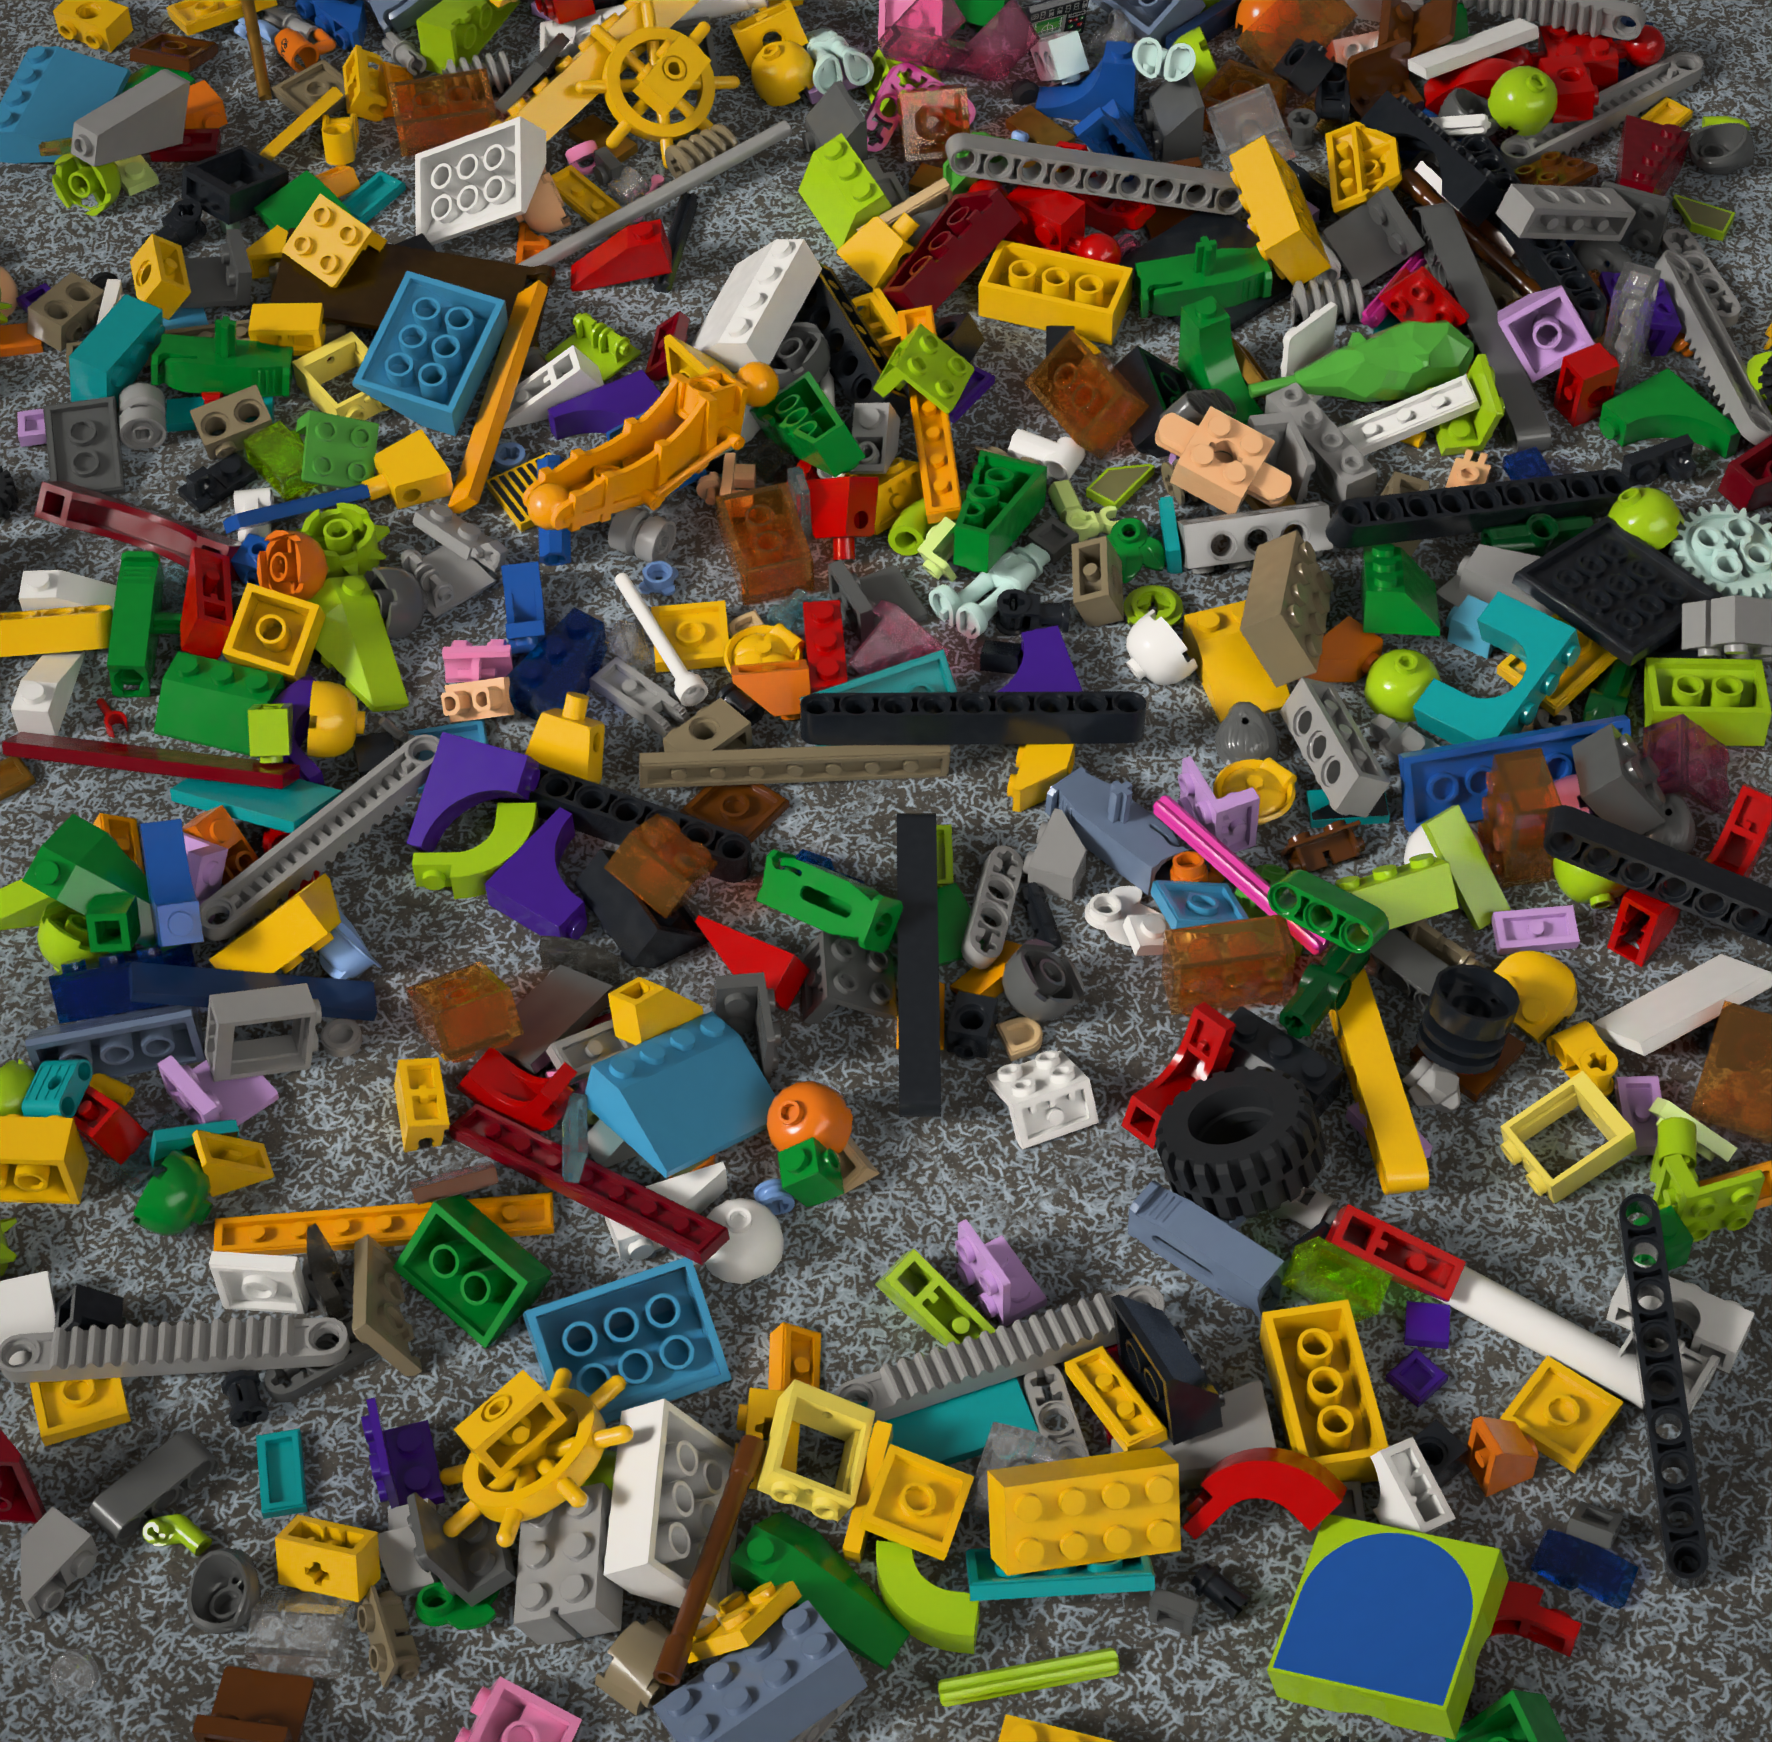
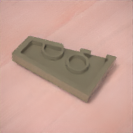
M367 1234L356 1241L354 1246L352 1332L361 1343L368 1344L404 1376H415L422 1372L420 1358L411 1356L408 1342L415 1339L412 1325L404 1320L399 1307L406 1300L400 1275L393 1269L396 1258Z

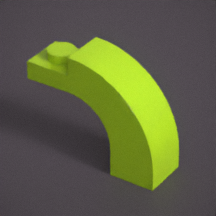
M497 803L493 831L484 842L472 849L462 852L413 853L412 868L416 887H425L429 890H441L444 887H452L454 899H465L487 894L485 883L539 829L537 804Z
M888 1539L887 1541L877 1540L876 1566L878 1586L883 1602L894 1617L910 1632V1635L923 1643L946 1651L974 1654L980 1615V1601H970L969 1593L945 1590L927 1581L915 1565L914 1549Z

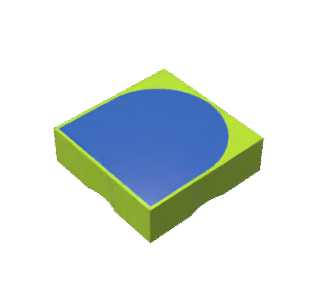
M1329 1514L1320 1525L1267 1669L1277 1697L1337 1713L1369 1715L1393 1726L1456 1740L1475 1682L1477 1659L1484 1643L1491 1634L1509 1580L1501 1549Z

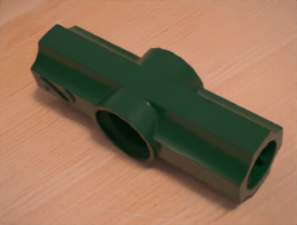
M1537 513L1532 515L1526 523L1483 528L1480 534L1481 544L1542 557L1594 525L1592 517H1586V515L1554 519L1550 515Z
M1618 658L1600 675L1596 689L1592 688L1582 721L1626 715L1630 701L1629 695L1636 680L1637 669L1633 666L1629 667Z
M1334 944L1320 963L1313 961L1307 966L1301 977L1298 991L1280 1012L1279 1023L1285 1027L1289 1035L1298 1039L1304 1036H1311L1331 1009L1338 1011L1342 1008L1349 996L1352 982L1370 960V949L1364 953H1353Z

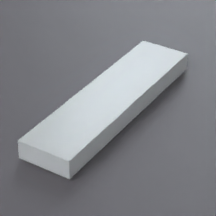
M1518 18L1408 59V69L1412 73L1429 80L1539 38V28L1528 21Z
M1465 374L1338 428L1359 452L1365 456L1480 408Z

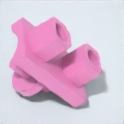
M491 639L486 646H472V643L467 640H454L451 647H443L442 657L445 666L446 683L472 682L501 677H509L510 681L514 680L511 645H507L505 639Z

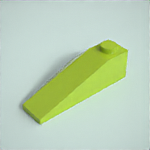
M364 575L328 578L316 595L307 600L308 602L320 605L326 615L315 649L322 655L321 662L328 669L334 667L346 679L345 686L372 712L399 710L409 706L407 694L377 599Z

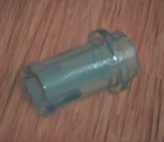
M796 589L780 605L775 604L771 606L767 615L768 624L776 625L781 623L791 630L794 626V621L803 615V603L799 604L798 601L808 593L802 589ZM809 597V598H807L804 602H813V601H812L811 597Z

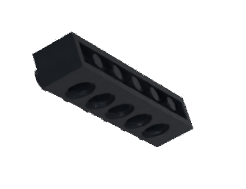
M819 263L822 270L800 308L798 315L803 322L815 324L827 340L831 356L829 372L840 382L844 389V397L853 405L855 403L890 402L901 420L911 408L908 390L905 386L899 391L894 388L883 398L873 389L889 360L833 269Z

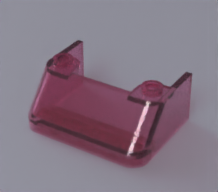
M916 0L881 36L878 41V47L884 57L889 60L913 64L945 73L998 82L1009 75L1010 69L1040 40V37L1017 0H1010L970 42L950 38L966 21L954 0Z

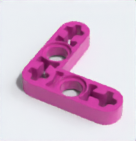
M910 63L897 64L888 72L864 117L867 122L868 132L873 131L878 122L872 121L873 117L879 122L888 124L887 128L880 126L876 133L879 143H871L869 145V137L867 136L868 152H878L885 148L910 102L948 126L955 128L966 127L974 121L976 115L974 104L968 98ZM908 71L907 78L910 81L919 83L920 79H922L923 82L917 89L910 84L900 86L901 79L897 76V73ZM928 86L935 87L939 92L940 98L935 105H929L925 102L924 91ZM885 98L892 99L896 105L895 114L889 118L885 117L880 111V104ZM946 102L952 107H960L962 105L964 106L962 112L966 117L956 121V113L945 108L943 112H940V109Z

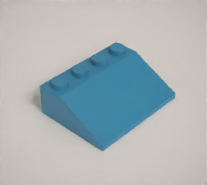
M36 46L29 48L0 102V162L13 164L55 162L60 156L71 150L74 122L120 95L131 75L129 69L59 46Z
M406 271L352 382L353 387L423 427L456 436L508 327L505 300Z
M711 1011L593 1064L582 1103L661 1175L667 1178L766 1130L768 1110L776 1095L741 1036Z
M686 1257L526 1310L522 1314L548 1390L550 1389L555 1372L563 1367L568 1368L572 1373L569 1388L578 1390L587 1397L613 1375H621L625 1378V1389L599 1411L605 1423L620 1419L621 1411L664 1398L667 1401H672L732 1380L693 1261Z

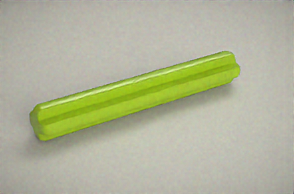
M1110 1647L941 1679L938 1681V1694L942 1706L949 1707L1114 1676L1119 1673L1120 1664L1116 1650Z

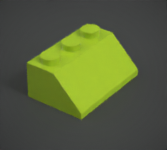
M842 133L813 152L798 192L836 248L839 249L857 233L856 229L868 223L873 217L880 216L893 207Z
M1645 659L1643 718L1647 744L1694 745V743L1700 742L1703 745L1713 746L1765 745L1772 712L1762 659Z
M1432 853L1415 855L1409 858L1410 863L1396 867V865L1389 864L1376 867L1372 870L1373 874L1366 877L1347 876L1335 881L1337 887L1384 911L1389 920V930L1459 908L1450 864L1433 856ZM1324 906L1325 911L1332 916L1330 909ZM1360 924L1362 931L1369 935L1366 927Z

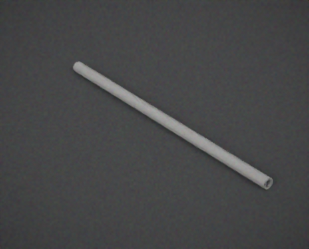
M785 120L775 124L517 265L530 267L554 265L791 136L792 129Z

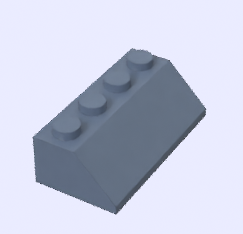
M168 1005L147 1010H133L125 1014L103 1018L95 1017L87 1021L66 1025H52L44 1029L31 1031L25 1040L26 1049L36 1073L42 1062L50 1060L86 1059L92 1065L93 1075L101 1073L112 1078L159 1070L157 1063L170 1055L180 1065L206 1060L201 1020L197 1007Z

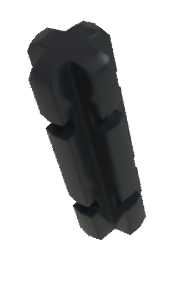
M1031 882L1028 886L1021 888L1020 896L1023 904H1027L1025 909L1034 934L1038 933L1036 939L1054 945L1056 948L1051 951L1054 952L1056 949L1061 948L1063 941L1059 931H1056L1057 925L1049 903L1045 902L1046 895L1043 887L1038 886L1036 882Z

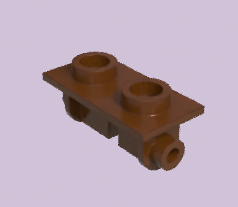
M1343 819L1328 824L1323 828L1324 832L1311 836L1309 832L1297 834L1287 840L1288 845L1279 855L1281 857L1290 855L1291 859L1287 861L1290 872L1301 869L1309 873L1328 866L1323 855L1325 852H1328L1333 865L1360 856V852L1365 851L1363 838L1361 836L1355 837L1354 831L1361 822L1358 820L1346 824Z

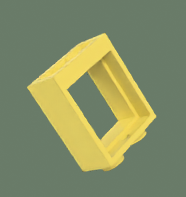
M352 331L292 361L297 386L323 413L365 421L382 411L391 409L363 392L337 403L321 386V384L356 366L360 367L369 348Z
M1581 1071L1500 1126L1504 1142L1500 1147L1504 1155L1514 1166L1521 1163L1528 1172L1525 1177L1538 1196L1546 1194L1554 1204L1563 1200L1637 1149L1634 1129L1584 1071ZM1579 1106L1606 1137L1608 1142L1553 1179L1525 1146L1524 1142Z
M794 1379L778 1398L756 1490L770 1495L777 1502L794 1504L811 1511L818 1518L838 1522L856 1503L876 1411ZM791 1421L845 1441L835 1488L781 1468Z

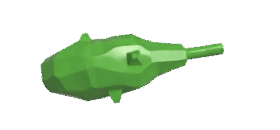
M1407 320L1365 338L1359 331L1352 332L1347 346L1338 348L1295 371L1294 375L1249 384V394L1251 398L1260 397L1297 382L1310 395L1342 397L1365 403L1407 399L1426 391L1429 387H1436L1465 375L1474 357V345L1447 320L1434 322Z

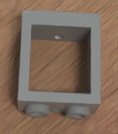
M307 983L209 995L204 1053L213 1082L311 1069L312 1052L318 1051V1036L315 1026L316 1023H321L322 1012L319 1000L312 998ZM293 1019L292 1034L233 1042L235 1026Z

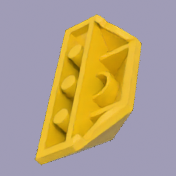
M1357 121L1325 134L1332 208L1334 213L1341 218L1366 203L1388 186L1392 192L1401 182L1402 173L1396 137L1377 129L1366 128L1364 124Z

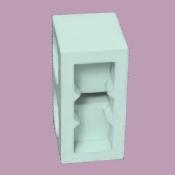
M1078 31L1057 32L1028 43L1038 77L1041 81L1051 80L1052 85L1059 83L1063 85L1081 79L1079 73L1089 70Z

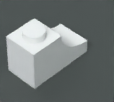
M1413 1436L1382 1449L1371 1456L1380 1486L1379 1504L1373 1511L1381 1525L1431 1534L1456 1519Z

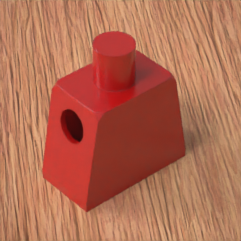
M848 476L806 480L813 536L816 539H833V560H855V538L873 536L875 532L879 477Z
M1630 889L1622 898L1607 948L1642 967L1673 929L1681 909ZM1646 914L1650 918L1647 924L1640 930L1644 934L1637 941L1639 949L1623 941V939L1639 919Z

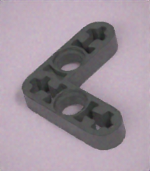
M318 1256L309 1260L304 1265L302 1274L308 1294L323 1317L336 1318L347 1328L350 1341L349 1355L341 1362L325 1369L305 1367L309 1375L307 1378L304 1377L303 1371H300V1368L267 1369L264 1382L268 1394L273 1400L280 1403L291 1402L377 1354L368 1344L362 1345L361 1342L355 1340V1335L352 1332L353 1309L345 1316H335L330 1312L332 1307L338 1302L348 1301L353 1304V1286L338 1263L327 1256ZM322 1271L324 1275L328 1274L330 1285L333 1289L326 1292L322 1282L319 1279H315V1273ZM326 1334L320 1337L315 1345L320 1349H331L339 1342V1338L334 1334ZM285 1375L288 1379L292 1380V1385L285 1388L283 1384H279L278 1378Z

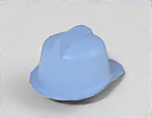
M338 909L341 923L330 932L334 939L318 950L319 962L322 968L333 979L344 980L358 977L374 964L382 968L371 956L354 926Z

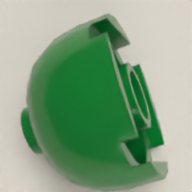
M175 1149L161 1163L168 1168L167 1171H162L158 1177L152 1176L133 1214L136 1216L133 1223L160 1236H174L183 1233L193 1223L199 1226L202 1225L213 1207V1203L207 1201L211 1190L209 1177L203 1172L201 1164L191 1156Z

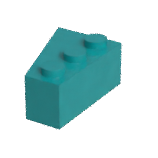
M125 294L69 356L71 402L115 396L117 408L119 407V394L124 388L133 384L147 362L149 354L161 342L162 334H165L162 309L128 294Z

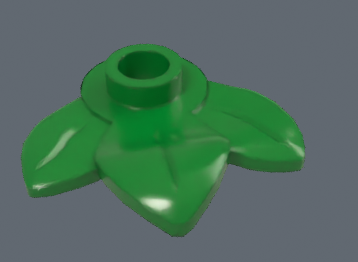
M1124 518L1116 522L1111 530V534L1107 535L1122 561L1123 583L1130 582L1138 574L1142 566L1154 571H1163L1165 566L1164 548L1158 540L1148 535L1144 523L1135 518ZM1126 531H1133L1136 533L1132 537H1126L1123 535V533Z
M438 1577V1582L425 1586L419 1592L415 1604L416 1615L419 1621L427 1626L436 1627L449 1624L460 1630L480 1628L496 1618V1613L490 1605L498 1597L500 1589L471 1607L458 1594L455 1596L451 1595Z

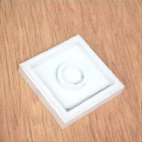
M212 1251L209 1266L224 1309L305 1314L308 1311L310 1298L298 1257Z

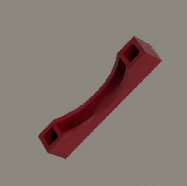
M42 481L34 514L35 517L63 527L104 536L153 551L182 565L187 570H189L191 551L194 546L229 556L231 581H240L231 563V559L243 542L67 481Z

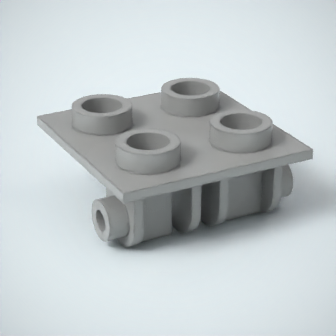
M444 545L422 557L419 551L411 549L405 550L400 557L402 569L410 572L417 579L421 588L426 591L428 597L427 611L434 618L496 584L495 580L473 558L466 561Z

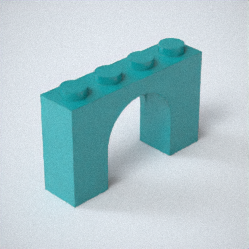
M1498 591L1477 619L1481 639L1519 658L1526 665L1523 678L1512 690L1493 698L1469 696L1434 678L1413 706L1418 727L1451 744L1519 733L1524 725L1528 726L1533 722L1538 712V706L1546 695L1550 696L1554 693L1559 684L1560 676L1567 666L1571 667L1577 661L1581 651L1577 629Z

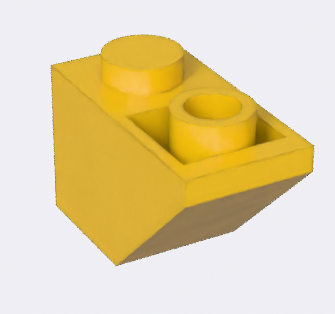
M1075 744L1019 745L1016 756V767L1019 768L1018 773L1010 775L1007 786V796L1013 797V811L1022 812L1045 801L1050 787L1072 773L1075 763Z
M637 977L608 993L615 1037L633 1045H638L704 1014L703 1006L642 977Z

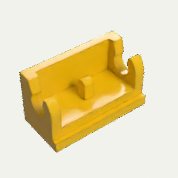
M355 45L343 65L347 114L356 113L357 117L373 122L382 121L384 114L381 112L380 106L387 107V100L379 95V71L373 67H368V62L383 65V59L380 55L364 50L362 46Z
M880 287L873 289V292L853 298L852 302L856 308L863 306L859 313L889 360L896 346L901 342L897 313Z
M252 304L248 327L250 341L285 348L286 346L293 347V356H304L324 346L326 324H322L323 304Z
M439 1057L400 1059L397 1061L394 1088L404 1152L417 1150L419 1141L424 1138H431L433 1147L441 1146L444 1131L449 1129L450 1123Z

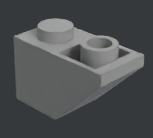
M890 402L854 404L852 436L866 457L859 461L858 466L850 471V474H886L898 453L900 417Z
M1054 808L1049 821H1043L1039 827L1036 839L1038 845L1035 851L1029 850L1027 853L1023 873L1028 874V884L1036 882L1038 886L1043 887L1044 893L1073 901L1085 874L1086 849L1064 812Z
M53 1506L21 1538V1599L29 1616L35 1620L44 1611L50 1612L61 1603L65 1594L64 1590L76 1578H83L88 1575L95 1566L96 1557L99 1555L92 1535Z

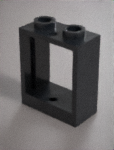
M239 145L183 167L181 198L198 201L203 211L230 225L257 214L254 211L256 206L288 184L289 171L243 145ZM239 180L247 184L237 189L229 185Z

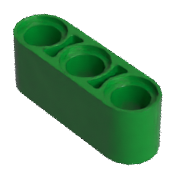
M1301 869L1291 871L1272 885L1268 891V903L1275 913L1353 953L1366 952L1385 937L1389 931L1388 917L1380 908ZM1289 888L1295 892L1297 898L1291 895ZM1324 906L1330 909L1332 916L1325 911ZM1360 924L1366 927L1369 935L1362 931Z

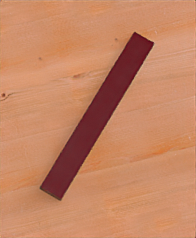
M20 732L2 741L3 754L11 757L283 789L300 778V765L289 763H260V760L27 732Z
M477 1103L449 1127L452 1139L700 1265H703L730 1239L728 1228Z

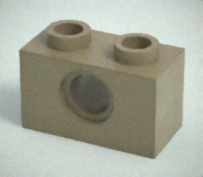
M1107 535L1071 544L1073 604L1088 627L1102 626L1124 620L1122 561Z
M721 697L709 706L701 708L695 716L681 726L670 730L667 736L663 738L664 752L748 749L753 745L751 722Z

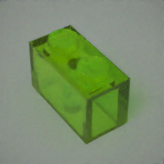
M280 420L243 440L249 464L286 502L318 486L301 480L305 445L299 434L295 430L290 431Z
M1318 1236L1295 1246L1281 1284L1318 1304L1348 1299L1354 1322H1359L1378 1315L1392 1276Z

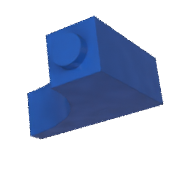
M1107 41L1100 63L1087 76L1067 85L1040 87L1035 109L1047 117L1083 120L1098 107L1102 108L1114 99L1134 121L1138 103L1139 71L1132 61V51L1136 43Z
M1114 99L1104 107H1098L1073 127L1077 137L1093 152L1154 161L1132 117ZM1133 175L1127 176L1123 180L1130 182L1133 180Z
M181 819L139 824L155 944L166 947L203 942L199 901L196 898L191 880Z

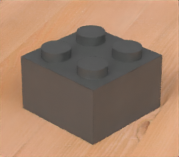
M1611 723L1571 746L1581 799L1601 819L1641 835L1666 822L1663 809L1666 799L1657 782V778L1660 777L1659 769L1649 756L1644 758L1638 752V748L1629 734L1625 733L1622 735Z

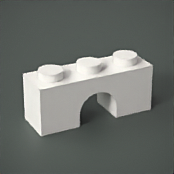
M1635 1262L1636 1265L1640 1267H1651V1265H1642L1638 1262ZM1624 1273L1611 1299L1606 1320L1632 1331ZM1669 1276L1674 1317L1688 1324L1694 1334L1690 1350L1707 1359L1712 1355L1720 1357L1717 1368L1730 1373L1748 1335L1755 1313L1744 1309L1742 1305L1735 1301L1723 1300L1703 1291L1693 1283H1684ZM1645 1296L1638 1301L1643 1308L1649 1310L1657 1309L1662 1305V1302L1654 1296Z

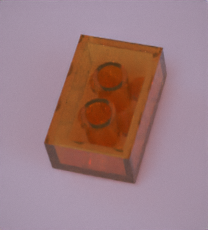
M1277 0L1239 36L1235 43L1268 79L1281 90L1287 83L1273 69L1296 38L1308 43L1313 39L1325 48L1358 15L1344 0Z
M486 68L388 83L401 157L415 155L487 129L497 120Z
M1072 329L1024 382L1076 444L1101 460L1149 407L1147 402L1097 346Z
M787 482L715 497L718 529L743 605L815 590L813 558Z
M1535 748L1495 754L1492 770L1486 774L1488 793L1487 797L1482 798L1483 821L1478 822V836L1481 844H1488L1490 849L1488 855L1489 866L1494 876L1499 875L1503 888L1549 881L1554 857L1549 855L1544 849L1545 818L1551 808L1562 804L1542 749Z
M1280 915L1164 930L1161 977L1171 1015L1183 1014L1184 1016L1191 1017L1194 1007L1202 1002H1206L1214 1009L1222 1008L1226 1011H1235L1240 1006L1262 1002L1265 1005H1276L1284 999H1289L1291 997L1296 952L1286 918Z
M482 961L405 988L420 1034L446 1062L451 1060L453 1063L469 1060L475 1056V1051L489 1046L491 1048L507 1046L514 1041V1037L524 1034L510 987Z

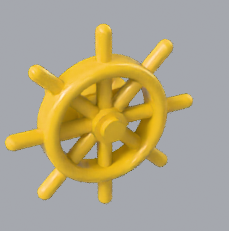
M645 0L641 4L644 28L631 32L620 42L601 25L595 24L591 27V35L611 53L605 62L602 80L579 81L576 84V91L580 94H604L610 112L619 123L606 139L608 148H617L629 132L648 141L660 142L663 166L668 169L665 160L666 148L674 145V140L687 136L696 128L701 131L711 129L714 124L706 117L712 108L715 90L736 89L740 85V80L734 75L714 76L710 65L712 60L699 47V44L710 32L708 22H700L689 37L670 28L658 27L654 4L650 0ZM646 45L649 62L644 64L631 50ZM622 63L637 74L636 79H620ZM689 90H697L695 107L683 98ZM634 92L639 97L632 108L626 101L623 93ZM649 107L656 111L657 123L642 117ZM676 108L686 119L671 124L669 112Z
M559 1368L555 1372L550 1389L547 1391L522 1369L453 1429L471 1452L466 1463L444 1468L440 1472L439 1479L442 1484L447 1486L463 1482L464 1491L470 1501L444 1523V1534L447 1537H456L483 1514L488 1519L501 1523L496 1541L499 1546L507 1548L514 1543L521 1522L539 1517L566 1500L575 1508L583 1507L587 1502V1495L580 1487L597 1467L604 1449L627 1443L633 1438V1430L628 1425L606 1428V1423L599 1412L625 1389V1378L621 1375H613L587 1397L584 1393L569 1388L572 1373L568 1368ZM577 1431L575 1437H570Z

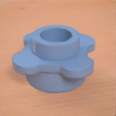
M654 561L643 568L644 580L639 584L641 593L650 594L653 592L670 596L675 592L673 584L674 580L679 576L678 570L675 567H671L664 561Z

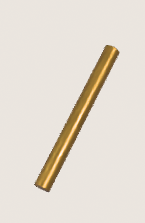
M241 0L259 101L272 100L254 0Z

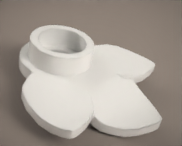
M1120 886L1112 889L1109 894L1101 893L1092 897L1085 907V919L1094 928L1105 930L1111 940L1119 944L1131 946L1123 927L1127 915L1159 914V912L1140 903L1142 898L1141 889L1136 886Z

